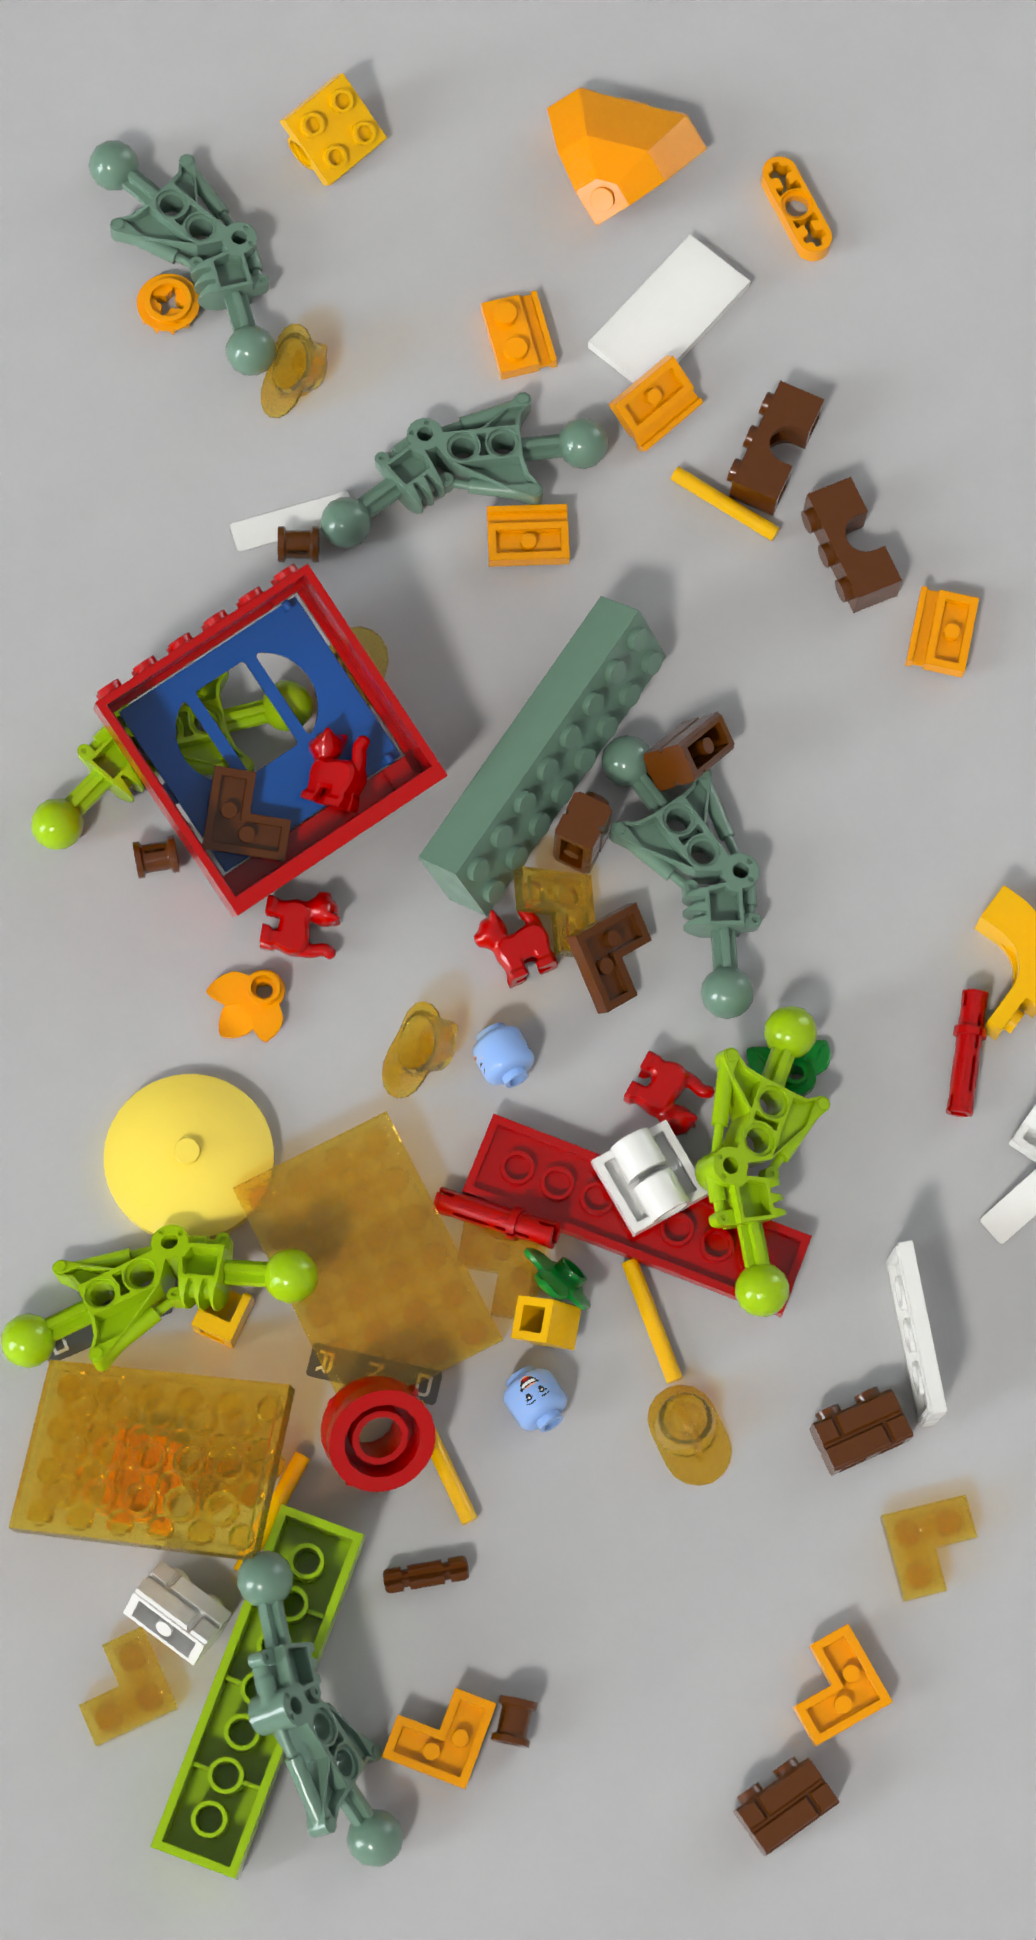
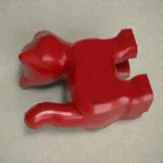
M327 727L316 738L311 739L308 748L313 756L314 763L309 772L308 786L301 792L300 797L317 804L332 805L345 811L357 813L360 802L359 796L367 781L365 769L370 739L365 735H361L355 740L352 747L351 760L339 759L348 741L346 734H335Z
M318 892L314 898L308 901L300 899L281 900L277 896L268 895L265 914L266 916L280 919L277 929H272L268 924H262L259 941L260 949L268 951L277 950L292 957L316 958L322 956L329 960L335 957L336 950L331 945L326 943H310L311 923L320 927L339 926L341 924L339 920V906L332 899L331 893Z
M525 898L518 900L516 905V911L525 922V926L515 933L508 935L504 921L494 910H490L489 916L480 921L478 931L473 936L479 948H486L494 953L496 960L507 974L506 980L510 989L527 981L526 976L529 973L525 967L526 963H536L540 975L550 972L558 966L555 954L550 949L548 933L539 917L530 909L529 901Z
M648 1051L640 1066L641 1071L638 1077L642 1079L651 1078V1082L649 1085L644 1086L632 1080L623 1100L629 1105L637 1104L647 1114L657 1118L659 1123L667 1120L675 1136L687 1134L691 1128L696 1127L695 1121L698 1117L687 1107L675 1104V1101L686 1088L690 1089L696 1096L705 1099L712 1098L715 1090L712 1086L702 1083L697 1076L686 1070L682 1065L665 1061L656 1053Z

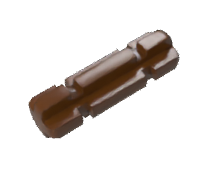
M465 1556L450 1557L448 1562H442L439 1559L407 1565V1569L403 1570L400 1567H394L383 1571L385 1590L390 1594L402 1592L404 1587H410L413 1590L445 1584V1580L449 1579L452 1582H458L469 1578L468 1562Z

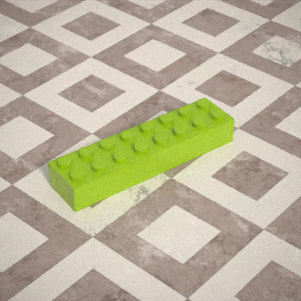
M281 1504L264 1550L279 1553L289 1562L293 1571V1586L288 1597L283 1600L290 1640L291 1643H313L315 1651L311 1655L312 1658L317 1659L319 1666L365 1543V1537L362 1533ZM245 1599L150 1846L236 1880H239L285 1757V1752L273 1734L267 1736L258 1734L249 1721L248 1705L250 1700L257 1695L253 1671L248 1664L249 1654L265 1650L266 1646L258 1607L250 1604Z

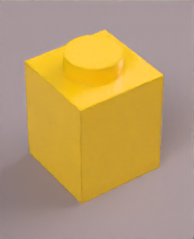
M518 1295L511 1338L538 1346L575 1350L581 1310L577 1306L553 1299Z

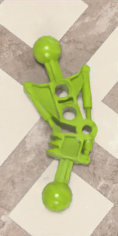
M228 670L199 689L197 696L213 720L218 724L217 726L247 771L255 772L253 760L236 747L230 733L267 723L280 731H289V729L265 693L262 700L223 709L221 693L229 678ZM280 680L275 683V686L301 725L304 726L310 719L313 711V699L309 691L293 680ZM184 703L180 707L176 719V733H178L176 738L185 760L201 775H213L215 765L230 768L208 734L197 729L200 722L188 704ZM130 704L125 705L114 713L124 728L127 725L118 712ZM105 726L92 737L93 742L90 745L81 744L77 748L78 757L89 769V775L65 799H48L38 805L32 815V834L38 843L46 848L61 850L75 844L83 831L84 821L82 816L108 790L116 797L129 803H133L135 800L130 791L131 789L137 792L145 790L140 778ZM129 728L125 729L130 738L132 739V741L134 742V744L136 745V747L139 749L141 746L139 745V743L137 742ZM148 759L146 762L156 777L159 776V773Z
M797 1006L780 1007L773 1011L765 1022L764 1037L771 1050L762 1075L747 1067L738 1051L733 1047H728L715 1055L718 1072L711 1125L714 1126L711 1153L701 1157L695 1166L696 1180L702 1188L708 1191L709 1202L714 1205L715 1213L710 1215L709 1224L713 1228H723V1230L737 1228L745 1269L735 1282V1296L742 1309L750 1315L758 1317H769L778 1313L789 1298V1283L785 1274L775 1265L770 1264L762 1225L764 1222L787 1214L785 1209L774 1207V1203L783 1200L784 1197L781 1194L772 1193L771 1188L781 1185L778 1169L783 1162L787 1163L818 1118L830 1108V1101L826 1096L822 1095L808 1099L784 1088L794 1059L808 1053L817 1039L818 1028L813 1016L804 1008ZM760 1099L767 1105V1113L761 1108ZM729 1115H730V1117H731V1123H730V1125H729L727 1134H726L725 1139H724V1142H723L724 1128L728 1127ZM747 1136L753 1142L754 1151H752L747 1145ZM773 1159L767 1168L759 1171L758 1177L747 1175L748 1168Z
M169 1224L161 1227L154 1233L150 1243L151 1246L136 1250H131L129 1247L74 1262L61 1259L54 1262L52 1271L58 1281L78 1291L83 1300L45 1319L31 1313L14 1317L6 1323L1 1334L2 1351L8 1361L17 1366L27 1369L40 1366L51 1357L56 1341L92 1325L94 1336L89 1351V1358L98 1371H105L109 1369L124 1349L162 1320L160 1316L172 1307L191 1309L197 1304L199 1310H205L211 1304L214 1311H219L228 1300L231 1285L266 1287L268 1292L279 1301L288 1304L302 1302L314 1292L318 1283V1267L314 1259L308 1254L295 1248L280 1250L270 1257L268 1262L233 1260L234 1244L228 1233L221 1232L215 1239H210L206 1235H188L184 1228ZM176 1278H178V1287H174ZM152 1280L147 1286L141 1287L146 1281ZM113 1299L109 1304L102 1306L107 1300Z

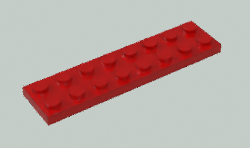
M493 1113L462 1194L512 1209L516 1206L525 1208L529 1214L559 1222L561 1224V1233L628 1259H635L641 1264L737 1300L735 1296V1282L745 1269L737 1228L723 1230V1228H713L709 1224L710 1215L715 1213L713 1203L709 1202V1196L633 1237L591 1165L592 1160L600 1156V1154ZM770 1220L762 1223L770 1264L775 1265L785 1274L789 1283L790 1296L812 1236ZM788 1300L783 1308L774 1314L775 1316L782 1317Z

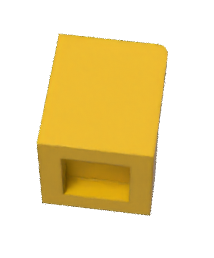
M230 1290L228 1300L221 1310L214 1311L211 1304L205 1310L198 1309L191 1323L193 1331L233 1349L255 1303L253 1295L246 1292L240 1295Z

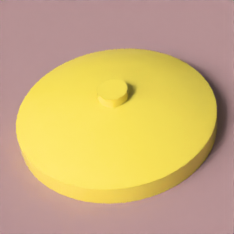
M201 1074L169 1076L152 1082L136 1092L125 1102L113 1119L104 1147V1171L107 1184L115 1202L132 1223L152 1236L158 1229L169 1224L184 1228L188 1235H206L210 1239H215L221 1232H232L245 1223L263 1202L271 1185L275 1165L274 1145L269 1126L253 1100L236 1086L219 1078Z

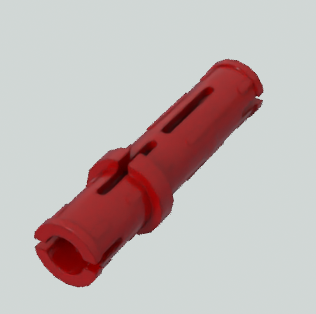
M963 989L958 1025H955L953 1030V1036L956 1037V1046L946 1113L957 1117H972L982 1041L986 1040L987 1030L984 1028L989 993L978 989Z
M441 1187L439 1189L440 1192L436 1193L433 1203L434 1213L498 1231L499 1233L506 1234L505 1236L509 1240H527L553 1249L560 1237L561 1224L559 1222L529 1214L525 1208L519 1206L513 1209L446 1187Z

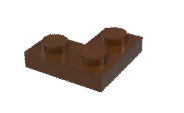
M215 765L202 848L285 862L291 820L251 814L256 772Z
M635 902L618 908L566 937L598 1014L608 1013L638 995L622 957L652 941Z

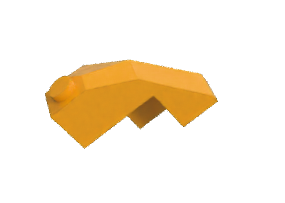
M579 87L547 108L560 159L575 192L596 226L661 185L707 149L687 114L648 106L646 103L623 97L617 98L597 93L595 90Z

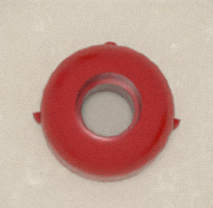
M366 1376L345 1385L329 1399L320 1427L321 1442L325 1453L334 1469L345 1481V1485L369 1492L391 1491L404 1486L417 1477L426 1467L432 1456L436 1441L435 1425L432 1416L419 1398L417 1387L414 1384L408 1386L404 1382L389 1376ZM384 1417L393 1420L389 1431L382 1438L373 1442L359 1441L360 1433L369 1421Z

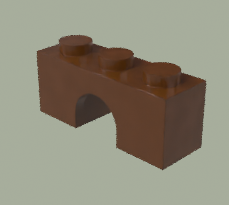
M780 381L774 394L767 392L759 410V414L763 415V418L758 427L751 425L745 437L743 447L747 451L743 460L736 458L728 473L727 481L732 482L729 497L767 514L774 515L789 484L793 466L778 460L772 454L771 448L781 443H790L805 449L819 421L825 399L783 381Z
M849 477L807 494L804 509L801 511V517L808 533L814 532L820 544L818 545V553L823 565L826 568L831 567L837 579L835 580V587L839 598L843 603L848 601L853 613L896 597L902 579L886 546L873 551H860L852 547L847 541V534L864 527L868 513L852 478Z

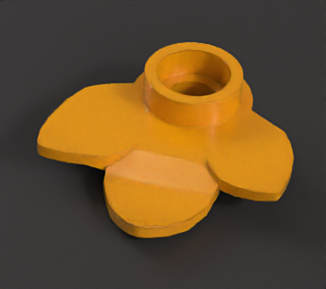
M258 970L249 976L241 972L232 971L217 978L207 988L206 993L213 1000L225 1005L222 1009L218 1026L219 1035L222 1038H240L254 1031L260 1040L267 1043L280 1031L283 1024L280 1004L285 997V984L277 973L271 970ZM261 986H269L273 991L269 997L262 998L257 995V990Z

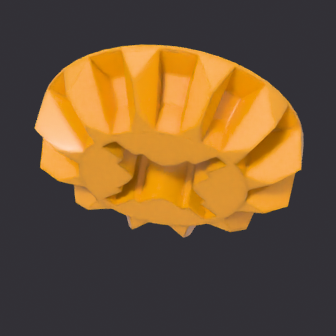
M161 274L149 279L141 287L137 296V310L144 325H149L156 333L168 331L174 335L179 329L184 327L189 329L191 322L195 317L199 316L200 305L197 300L199 295L194 290V284L187 278L177 274ZM175 293V304L178 309L171 308L168 313L163 315V308L160 302L167 303Z

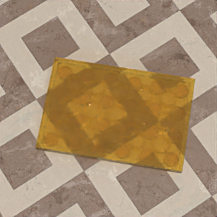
M387 1111L233 1187V1191L268 1260L280 1250L295 1248L308 1254L314 1259L318 1267V1283L313 1294L302 1302L290 1304L335 1394L351 1381L373 1375L389 1376L404 1382L408 1386L411 1384L416 1386L503 1341Z
M50 1360L8 1528L17 1533L240 1560L254 1558L261 1550L295 1389L290 1384L110 1366L105 1371H98L93 1364Z

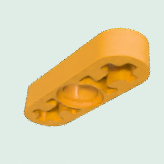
M782 156L770 158L762 169L761 186L798 255L807 261H819L829 253L832 241L831 230L793 161ZM777 171L780 176L786 175L785 188L787 191L784 194V187L778 178L772 179L773 172ZM799 201L806 206L807 212L802 216H792L786 211L785 206L789 202ZM809 223V232L812 238L815 240L821 238L820 246L816 247L813 242L806 243L808 236L806 226Z

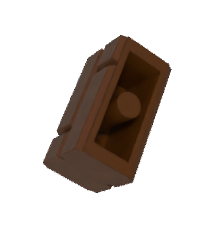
M714 712L704 715L700 719L697 717L682 722L645 752L643 760L656 788L663 791L676 787L678 784L684 785L696 781L704 772L708 771L733 750L735 743L722 714Z
M574 792L566 808V814L562 815L555 829L553 857L556 861L583 874L591 872L598 858V852H601L609 837L612 809L604 797L594 792H587L586 794Z
M876 1386L856 1395L854 1399L857 1404L841 1410L839 1404H836L815 1414L818 1421L811 1425L809 1428L810 1433L831 1476L912 1439L914 1436L913 1431L892 1389L880 1393Z
M793 1756L772 1771L777 1777V1780L763 1789L759 1782H757L736 1797L741 1806L733 1812L763 1856L770 1854L840 1803L809 1757L799 1763L795 1756Z

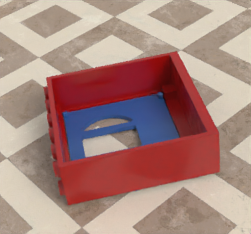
M294 563L286 567L273 577L274 579L270 581L273 586L264 592L259 586L238 599L239 602L235 604L238 609L228 615L224 609L203 622L204 625L201 626L203 632L192 638L189 632L182 635L168 645L169 648L166 649L168 655L159 661L156 660L154 655L147 658L132 669L131 674L133 678L124 684H121L117 678L97 692L96 697L98 701L95 702L93 710L232 917L240 915L448 776L308 563L299 569ZM296 593L404 754L396 762L395 759L401 756L297 598L289 599ZM282 603L281 606L118 712L165 783L162 785L114 713ZM258 653L282 656L299 666L310 679L317 697V718L311 733L305 731L257 659ZM244 663L297 742L296 746L256 772L251 814L291 820V829L325 806L303 799L300 795L308 786L309 772L314 763L313 756L308 748L309 742L327 727L335 734H346L348 736L347 744L339 759H352V747L359 736L365 735L370 739L365 769L367 778L386 765L390 766L366 781V785L359 796L360 802L357 813L330 805L290 831L285 862L251 857L223 876L207 851L202 848L201 842L176 806V804H180L203 839L212 780L195 771L183 757L176 738V719L181 704L187 703L230 768L247 770L197 696L199 689L237 664ZM210 850L224 872H227L249 857Z

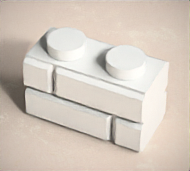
M163 1561L136 1588L123 1612L193 1666L196 1665L206 1651L220 1637L233 1614L225 1608L220 1598L212 1594H206L190 1582L185 1572L178 1568H171Z

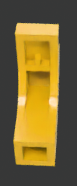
M1003 885L980 916L974 928L1004 951L1012 967L1013 980L1011 989L984 1027L987 1030V1035L995 1041L1003 1030L1011 1034L1025 1013L1032 1018L1036 1014V911L1027 901L1005 885Z

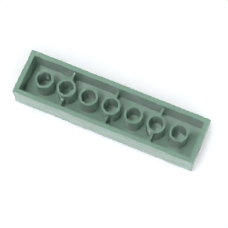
M600 596L419 855V860L449 900L486 917L488 916L490 910L502 899L506 888L517 872L524 867L528 856L541 837L546 835L552 821L561 808L571 799L573 791L581 779L593 767L597 756L608 740L615 735L619 724L630 708L637 703L641 692L650 679L660 670L666 655L639 610Z

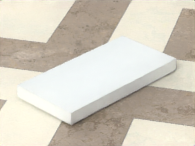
M690 234L589 340L588 348L630 382L634 383L666 355L674 356L679 363L747 291L750 286V280Z
M913 1240L899 1242L886 1260V1266L918 1425L925 1427L936 1425L947 1413V1406Z

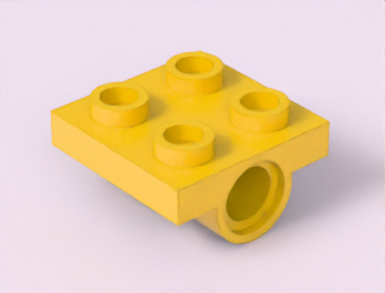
M343 73L336 74L279 121L290 136L287 139V143L294 156L307 169L313 170L324 186H330L387 139Z

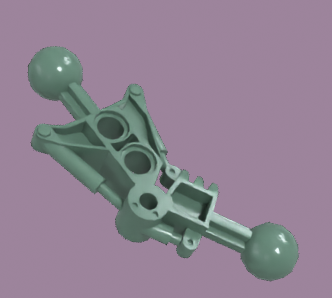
M116 140L105 141L96 146L90 157L89 170L98 186L109 191L124 189L144 205L132 215L114 218L110 223L111 238L118 242L135 245L172 264L178 262L190 268V276L195 283L194 290L199 295L197 299L199 305L208 310L219 311L227 309L233 334L226 345V356L234 370L245 376H257L266 372L274 362L276 344L267 330L255 324L250 304L253 303V297L269 291V278L261 273L263 266L257 249V234L253 227L244 222H234L228 215L229 209L195 166V159L192 155L184 154L180 157L178 173L167 185L160 189L138 171L139 163L137 156L129 145ZM198 196L201 198V200L204 202V204L207 206V208L211 211L212 214H210L207 210H205L201 205L198 204ZM170 211H174V212H177L178 214H177V215H167V214H165V213H166V212H170ZM198 235H204L208 238L201 240L196 239L194 237Z
M526 392L517 394L511 401L459 417L458 422L441 427L430 418L415 420L407 430V437L394 445L389 454L378 452L375 455L376 469L384 480L358 499L340 497L330 501L323 510L320 519L321 531L327 541L336 547L352 548L361 544L368 536L372 525L371 519L396 500H399L409 511L421 514L423 512L422 504L432 506L434 504L433 496L443 498L445 494L451 492L454 488L468 490L469 494L509 498L530 505H540L543 502V487L529 474L525 461L563 458L565 462L574 468L587 469L596 466L605 456L608 450L607 435L603 427L593 419L578 418L569 421L560 434L521 438V426L531 412V396ZM500 449H507L511 451L510 453L505 455L496 453V451ZM461 453H467L471 455L469 458L465 459L455 457L456 455ZM437 465L444 472L443 474H438L435 468Z
M629 735L615 738L605 747L602 754V767L605 775L618 786L632 787L652 814L638 821L614 822L609 832V839L613 843L629 850L666 881L668 879L672 880L682 889V903L688 907L682 914L685 919L689 920L683 925L684 931L696 937L711 938L713 971L706 976L702 983L701 997L704 1006L715 1017L723 1019L738 1017L745 1013L752 1004L754 990L749 977L738 969L736 937H739L740 933L757 931L762 922L761 916L755 913V908L758 906L756 881L759 876V866L750 855L739 852L733 838L735 832L712 783V772L710 769L704 772L696 781L692 782L691 787L681 796L672 800L665 790L660 791L656 788L646 770L643 754L650 749L648 744L639 737ZM707 812L720 841H725L730 856L707 827ZM678 820L684 824L686 830L674 831L668 826L667 821ZM694 852L704 853L709 857L710 863H697L691 854ZM698 884H715L703 888L698 887Z
M270 1550L252 1553L243 1560L238 1570L237 1586L242 1597L250 1604L258 1607L266 1649L249 1654L248 1664L253 1671L257 1695L250 1700L248 1705L249 1721L258 1734L262 1736L273 1734L287 1755L285 1763L306 1809L307 1830L311 1837L316 1838L334 1833L337 1828L339 1807H341L351 1822L346 1840L351 1855L363 1865L385 1866L394 1860L401 1851L404 1838L401 1825L388 1811L372 1809L355 1783L366 1764L381 1759V1748L357 1732L331 1703H324L320 1699L321 1690L319 1683H321V1677L315 1673L318 1662L311 1655L315 1651L314 1644L311 1642L291 1643L283 1600L288 1597L293 1586V1571L288 1560L279 1553Z

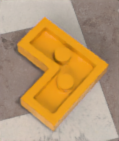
M849 1624L808 1646L830 1684L829 1687L793 1707L814 1747L893 1703Z
M455 1688L440 1730L398 1714L382 1758L465 1790L497 1703Z

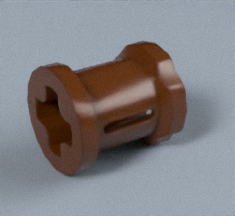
M278 526V562H285L287 558H311L313 563H319V527L313 526L311 530H286L285 526Z
M174 835L168 836L167 840L144 845H141L139 841L133 842L139 879L145 878L146 873L169 869L174 873L180 872Z
M500 1695L498 1701L502 1705L497 1731L492 1732L490 1740L529 1748L530 1741L527 1739L531 1714L533 1711H537L538 1703L522 1698Z

